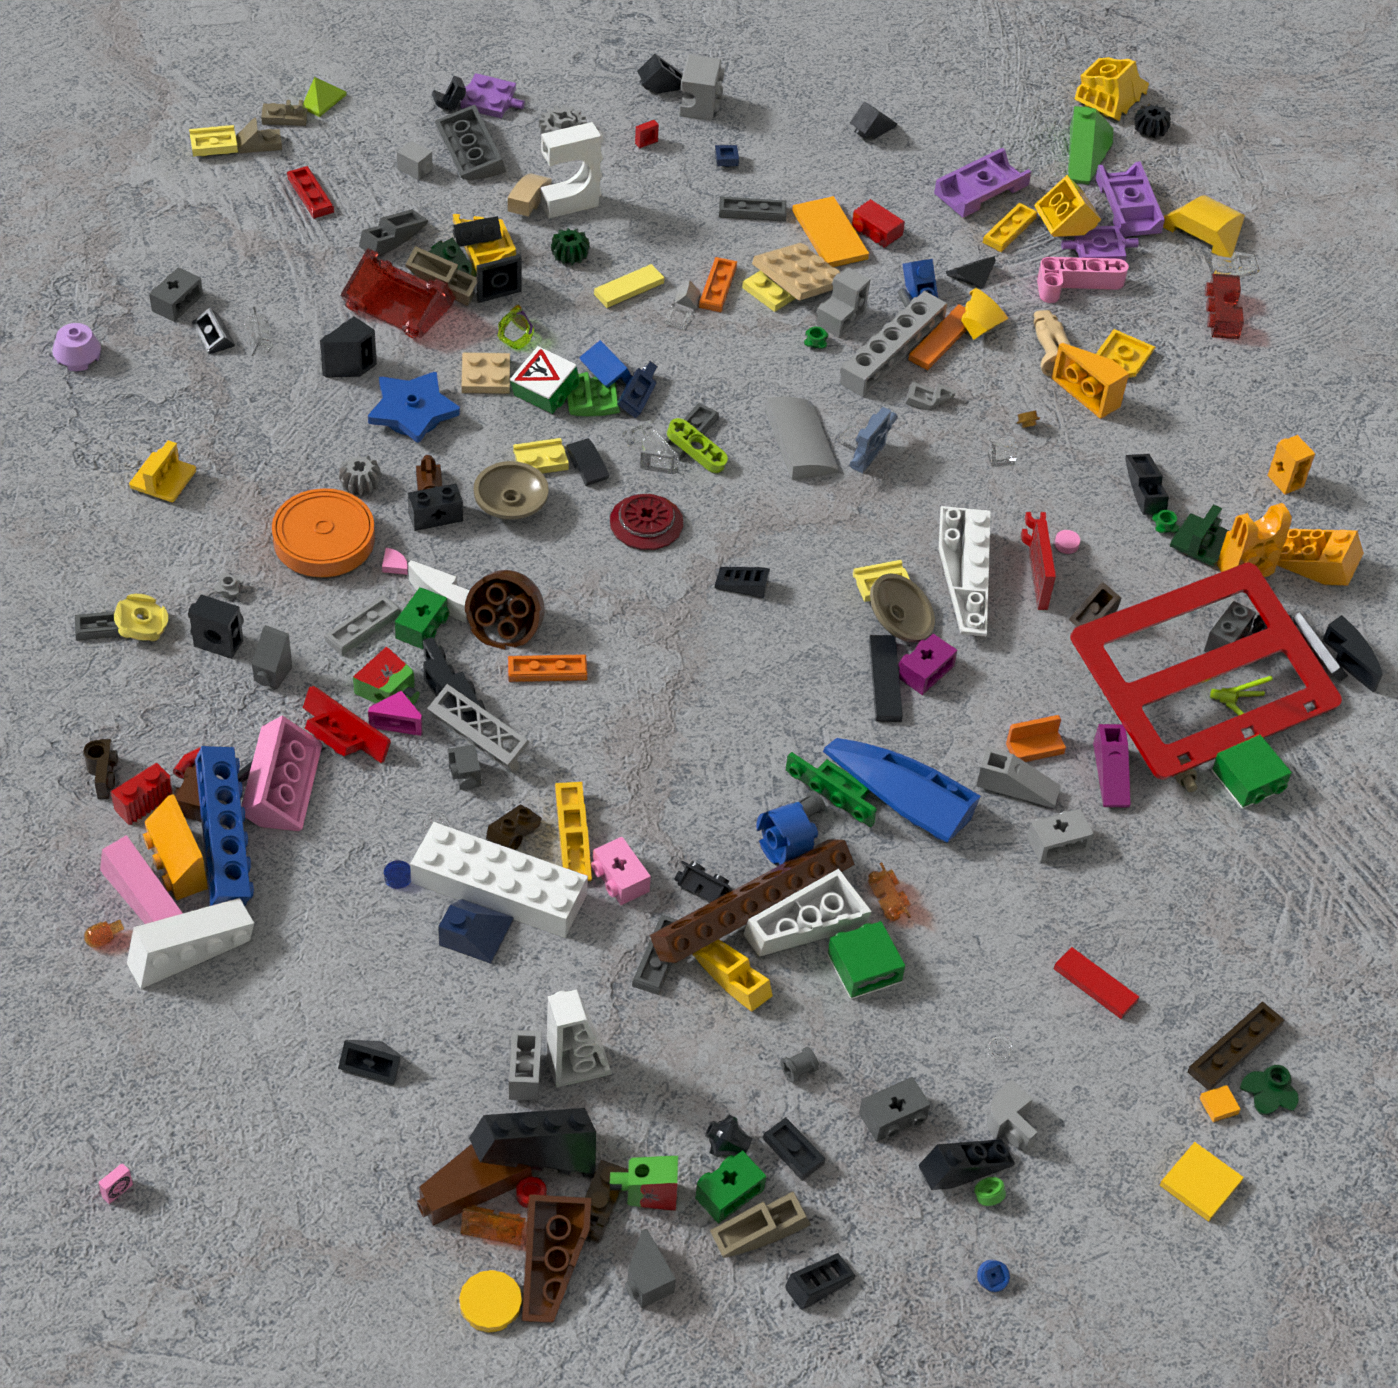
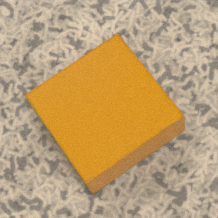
M1227 1085L1201 1093L1199 1098L1212 1122L1238 1115L1241 1110Z

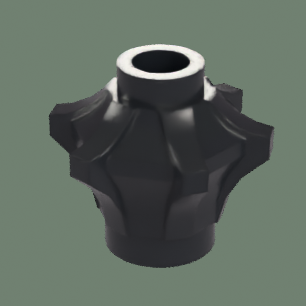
M730 1114L722 1121L716 1122L713 1120L705 1133V1137L709 1138L711 1144L709 1153L716 1157L722 1155L736 1156L741 1151L746 1153L752 1141V1137L747 1135L739 1126L738 1119Z

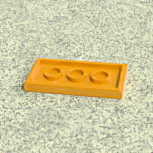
M834 196L793 205L792 212L816 252L830 266L837 267L868 260L869 252Z

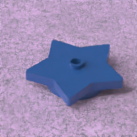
M431 372L409 381L380 376L379 386L382 399L368 414V423L389 426L393 431L408 435L415 442L419 443L426 433L436 428L439 422L459 416L460 407L439 393L437 372Z

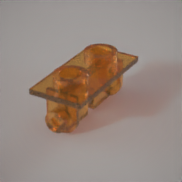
M879 863L883 870L871 872L868 875V883L877 899L887 894L886 897L878 900L885 913V917L891 921H896L901 917L900 914L905 912L908 918H910L911 915L907 907L911 904L904 891L898 892L896 885L900 884L894 871L892 869L887 871L883 863Z
M473 1204L472 1207L466 1206V1208H463L460 1234L520 1246L526 1218L521 1217L519 1213L516 1215L501 1211L499 1215H496L494 1210L476 1207Z

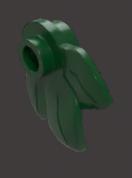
M1272 1065L1265 1069L1264 1072L1252 1071L1245 1076L1240 1085L1241 1090L1255 1095L1254 1106L1261 1115L1272 1114L1279 1106L1289 1111H1294L1299 1101L1297 1091L1291 1086L1292 1078L1290 1072L1282 1065Z

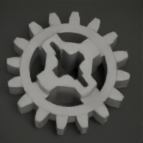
M555 105L554 110L547 108L546 113L542 112L541 118H539L541 134L587 123L586 116L581 115V110L574 111L573 106L566 108V105H563L562 108H558Z

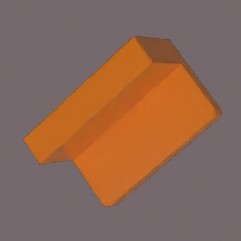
M1054 715L1012 724L1006 741L1009 752L1024 762L1064 754L1066 746L1058 732L1061 723L1060 716Z

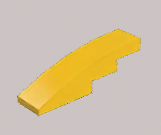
M555 783L562 867L588 876V881H592L583 783Z

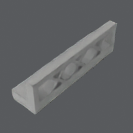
M447 684L427 708L433 718L471 745L475 744L478 750L515 774L520 768V764L516 759L530 742ZM451 694L457 699V707L446 709L441 704ZM471 710L477 712V721L469 723L463 721L462 712ZM496 725L497 735L489 737L483 735L482 726ZM514 738L519 743L509 753L503 749V740Z

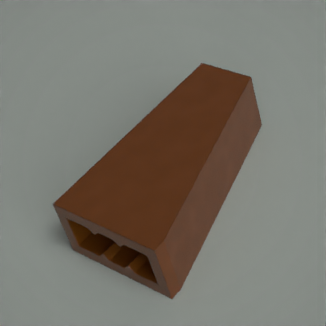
M471 1144L419 1186L420 1199L417 1200V1206L423 1217L428 1216L434 1226L517 1188L521 1180L532 1177L531 1167L524 1164H518L517 1167L480 1163Z

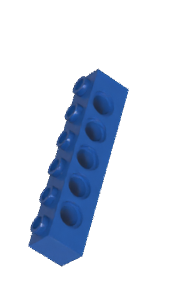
M201 746L195 758L210 906L238 898L246 906L249 899L253 897L254 886L253 882H249L248 875L251 869V860L249 856H246L248 834L243 830L245 808L240 803L243 788L242 783L238 782L237 776L240 769L239 758H235L234 747ZM221 825H226L229 829H225ZM223 849L229 850L232 854L226 853ZM226 875L233 876L235 880L229 879Z

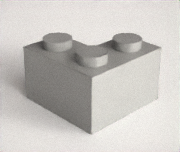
M849 267L836 274L832 281L833 292L831 298L825 303H821L816 312L818 315L816 325L838 338L866 314L870 279Z

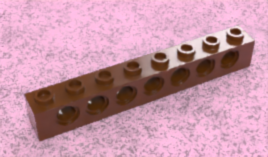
M828 839L816 845L812 850L777 866L649 935L659 960L676 963L746 925L748 919L833 871L839 869L843 872L854 866L855 864L845 840Z

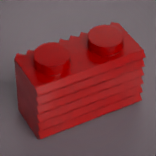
M871 199L853 212V228L858 232H862L863 235L865 234L866 237L869 236L873 242L879 243L883 248L903 235L905 221Z
M154 763L111 791L114 810L128 825H133V822H137L138 819H142V816L151 813V810H155L169 795L173 794L170 775L158 763Z

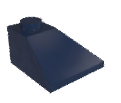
M461 899L450 904L438 926L439 946L491 964L514 921V917Z

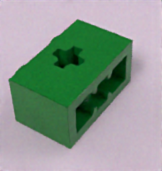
M419 587L395 620V639L423 650V640L431 637L435 638L437 629L449 617L450 611L447 607V597Z
M741 1151L735 1157L733 1155L727 1157L713 1173L707 1172L697 1181L695 1199L719 1224L764 1191L766 1175L744 1151Z

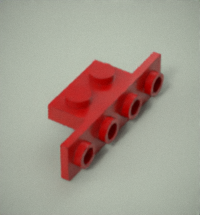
M311 686L308 688L303 709L315 717L307 720L304 729L342 756L363 750L378 762L383 763L385 761L391 744V740L317 687Z

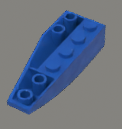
M836 738L824 747L823 750L827 756L897 813L908 819L913 825L920 826L933 834L935 838L947 843L971 821L981 797L936 769L885 748Z

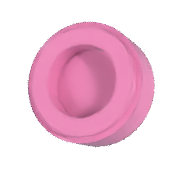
M1062 530L1057 533L1054 545L1061 553L1072 554L1079 549L1080 537L1074 531Z

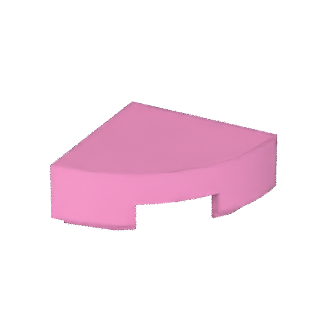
M386 548L382 572L408 575L405 557L394 549Z

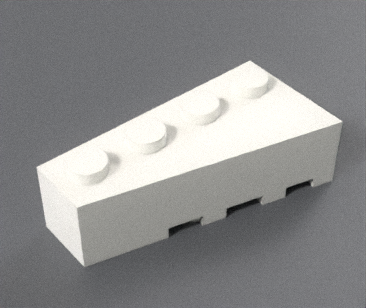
M577 989L559 991L554 995L548 996L547 1061L556 1088L612 1075L601 1040Z

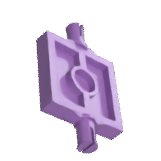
M475 73L470 84L465 86L466 94L460 102L461 109L476 105L479 113L501 119L505 111L510 107L523 110L525 105L524 100L513 98L516 91V83Z
M1096 226L1085 235L1074 236L1075 240H1062L1061 248L1062 250L1075 249L1079 258H1109L1126 261L1125 248H1138L1139 242L1138 238L1125 239L1120 233L1119 226Z

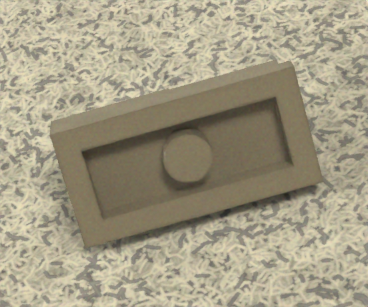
M287 100L286 105L263 103L262 125L306 126L308 110L305 108L303 100H299V105H291V100Z

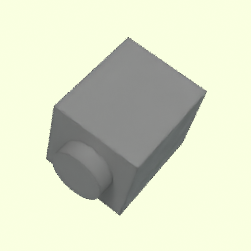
M410 141L397 151L398 170L417 180L421 179L432 170V151Z

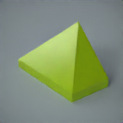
M314 77L304 100L305 108H307L308 112L321 117L343 99L347 92Z

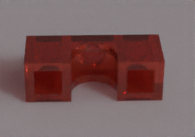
M1212 273L1210 283H1206L1205 296H1208L1206 312H1210L1207 327L1211 328V337L1238 340L1240 338L1244 324L1243 307L1237 306L1241 293L1240 276Z

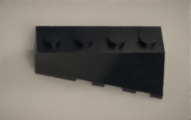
M585 1108L483 1115L469 1137L480 1163L517 1167L518 1164H524L531 1167V1170L542 1171L546 1167L558 1169V1173L570 1175L572 1171L582 1172L583 1177L593 1178L595 1175L596 1130Z

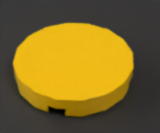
M495 1270L479 1272L470 1277L462 1286L459 1296L460 1311L463 1318L476 1330L488 1333L501 1331L507 1328L508 1324L512 1323L513 1320L515 1321L519 1316L522 1306L520 1288L515 1280L504 1272Z

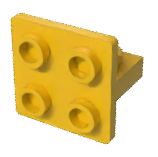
M168 440L157 452L150 454L129 482V486L131 489L174 502L195 474L196 466L180 461L177 443Z

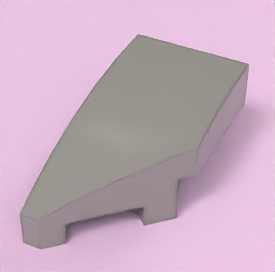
M912 381L905 404L930 410L952 399L956 394V390L941 384H937L936 388L932 389Z

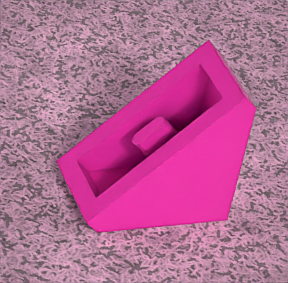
M402 691L370 706L368 709L369 725L375 729L422 735V715Z

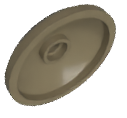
M517 461L499 462L485 468L477 476L473 488L474 498L482 510L494 517L509 520L525 518L538 512L546 503L549 493L548 482L545 476L535 467Z
M888 573L880 576L872 584L870 590L872 610L886 631L898 639L913 643L926 639L932 633L935 625L933 608L927 596L914 582L904 576Z

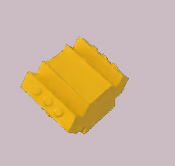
M1110 57L1098 58L1080 76L1082 84L1077 88L1075 100L1085 105V107L1097 109L1104 116L1111 117L1120 122L1121 114L1127 115L1129 108L1135 102H1140L1141 93L1147 94L1149 83L1140 78L1136 61L1131 59L1119 60Z

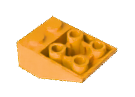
M1289 529L1277 566L1324 585L1348 586L1364 554L1358 531Z

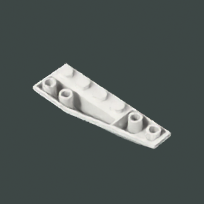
M941 506L939 553L960 634L986 637L990 511Z

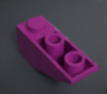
M1098 724L1093 746L1103 807L1130 808L1129 748L1126 729L1123 724Z

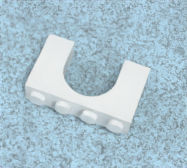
M593 122L541 134V153L549 166L573 160L583 161L580 170L569 180L541 187V206L549 219L599 206V197L601 196L599 183L600 179H602L600 162L603 160L601 144H603V136L601 131L596 129Z

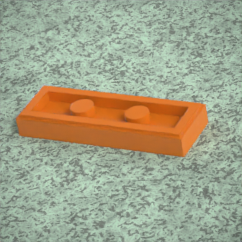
M715 257L699 301V308L722 312L738 261Z
M586 654L508 656L509 682L587 680Z

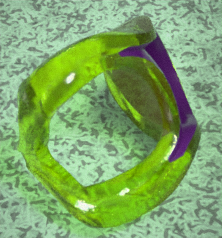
M519 304L515 305L498 323L497 337L513 349H521L531 341L534 326ZM511 321L519 329L526 331L516 341H512L504 335L505 329Z

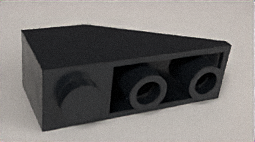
M997 1139L937 1144L918 1166L930 1189L941 1190L955 1188L1015 1165V1162L1003 1140Z

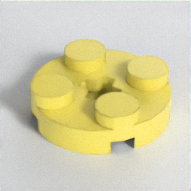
M131 594L125 600L118 602L114 612V621L119 628V634L125 638L131 637L137 640L157 641L166 628L168 613L164 606L161 609L156 604V599L145 594ZM137 615H142L145 620L137 618Z

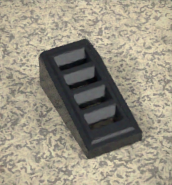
M720 567L714 588L764 598L769 582L770 569L764 567ZM725 576L730 577L729 581H724Z
M837 1253L790 1274L785 1289L798 1307L803 1310L855 1279L856 1275L840 1254ZM830 1267H833V1268L835 1269V1271L838 1273L839 1277H836V1276L834 1275V1273L831 1271ZM820 1273H822L825 1276L828 1282L825 1281V1279L822 1277ZM810 1279L813 1280V1282L816 1284L817 1287H815V1286L812 1284V1282L810 1281Z

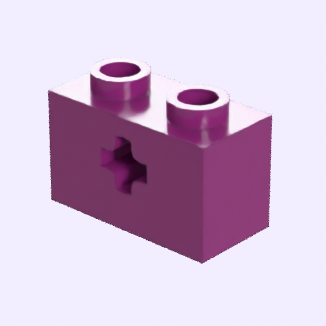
M932 634L928 639L921 640L910 655L906 654L900 660L899 680L923 695L954 667L958 650L935 634Z

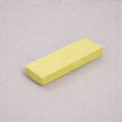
M650 264L594 288V295L608 308L664 284V276Z

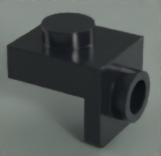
M453 76L445 94L433 90L432 96L439 108H448L455 111L459 101L465 97L466 88L462 78Z

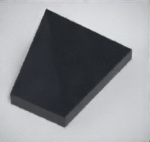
M995 256L984 258L948 270L946 274L949 277L983 289L996 259Z
M345 1040L338 1069L394 1085L402 1055L382 1041Z

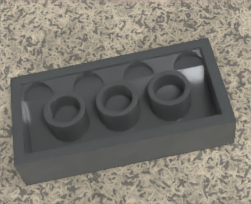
M476 105L435 120V124L462 179H483L506 172L503 160Z

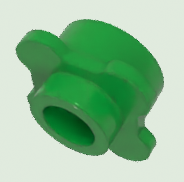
M815 326L805 332L807 339L804 340V344L807 347L821 349L827 347L826 339L828 338V333L823 328Z
M1162 510L1153 515L1152 520L1156 523L1155 530L1157 532H1178L1179 525L1176 524L1177 516L1174 512Z

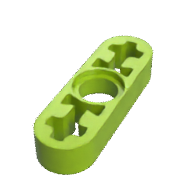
M675 418L670 422L667 436L673 443L708 471L719 473L724 470L728 457L721 448L686 420ZM699 442L703 449H695L691 443Z

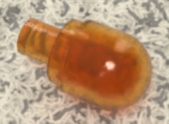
M120 919L110 924L107 921H101L86 929L84 941L89 947L99 948L110 943L114 939L113 934L124 930V926Z

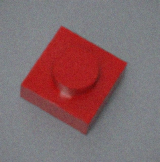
M651 120L636 126L635 144L639 149L658 142L659 124L655 120Z

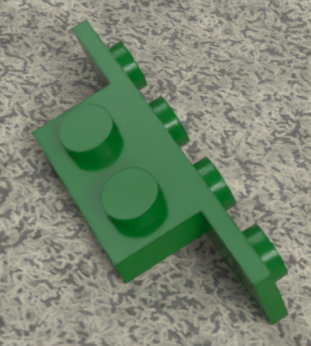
M793 752L787 755L785 771L793 778L799 779L812 790L826 797L836 807L842 808L851 814L857 821L866 824L870 828L874 825L877 809L863 800L869 794V789L856 778L828 759L818 768H815Z

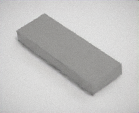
M382 595L325 634V642L340 655H344L396 619L401 614V610Z

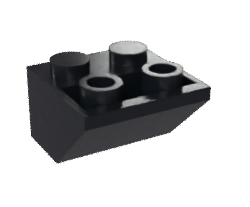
M355 316L342 323L337 329L320 340L322 374L326 378L360 377L377 365L375 330Z

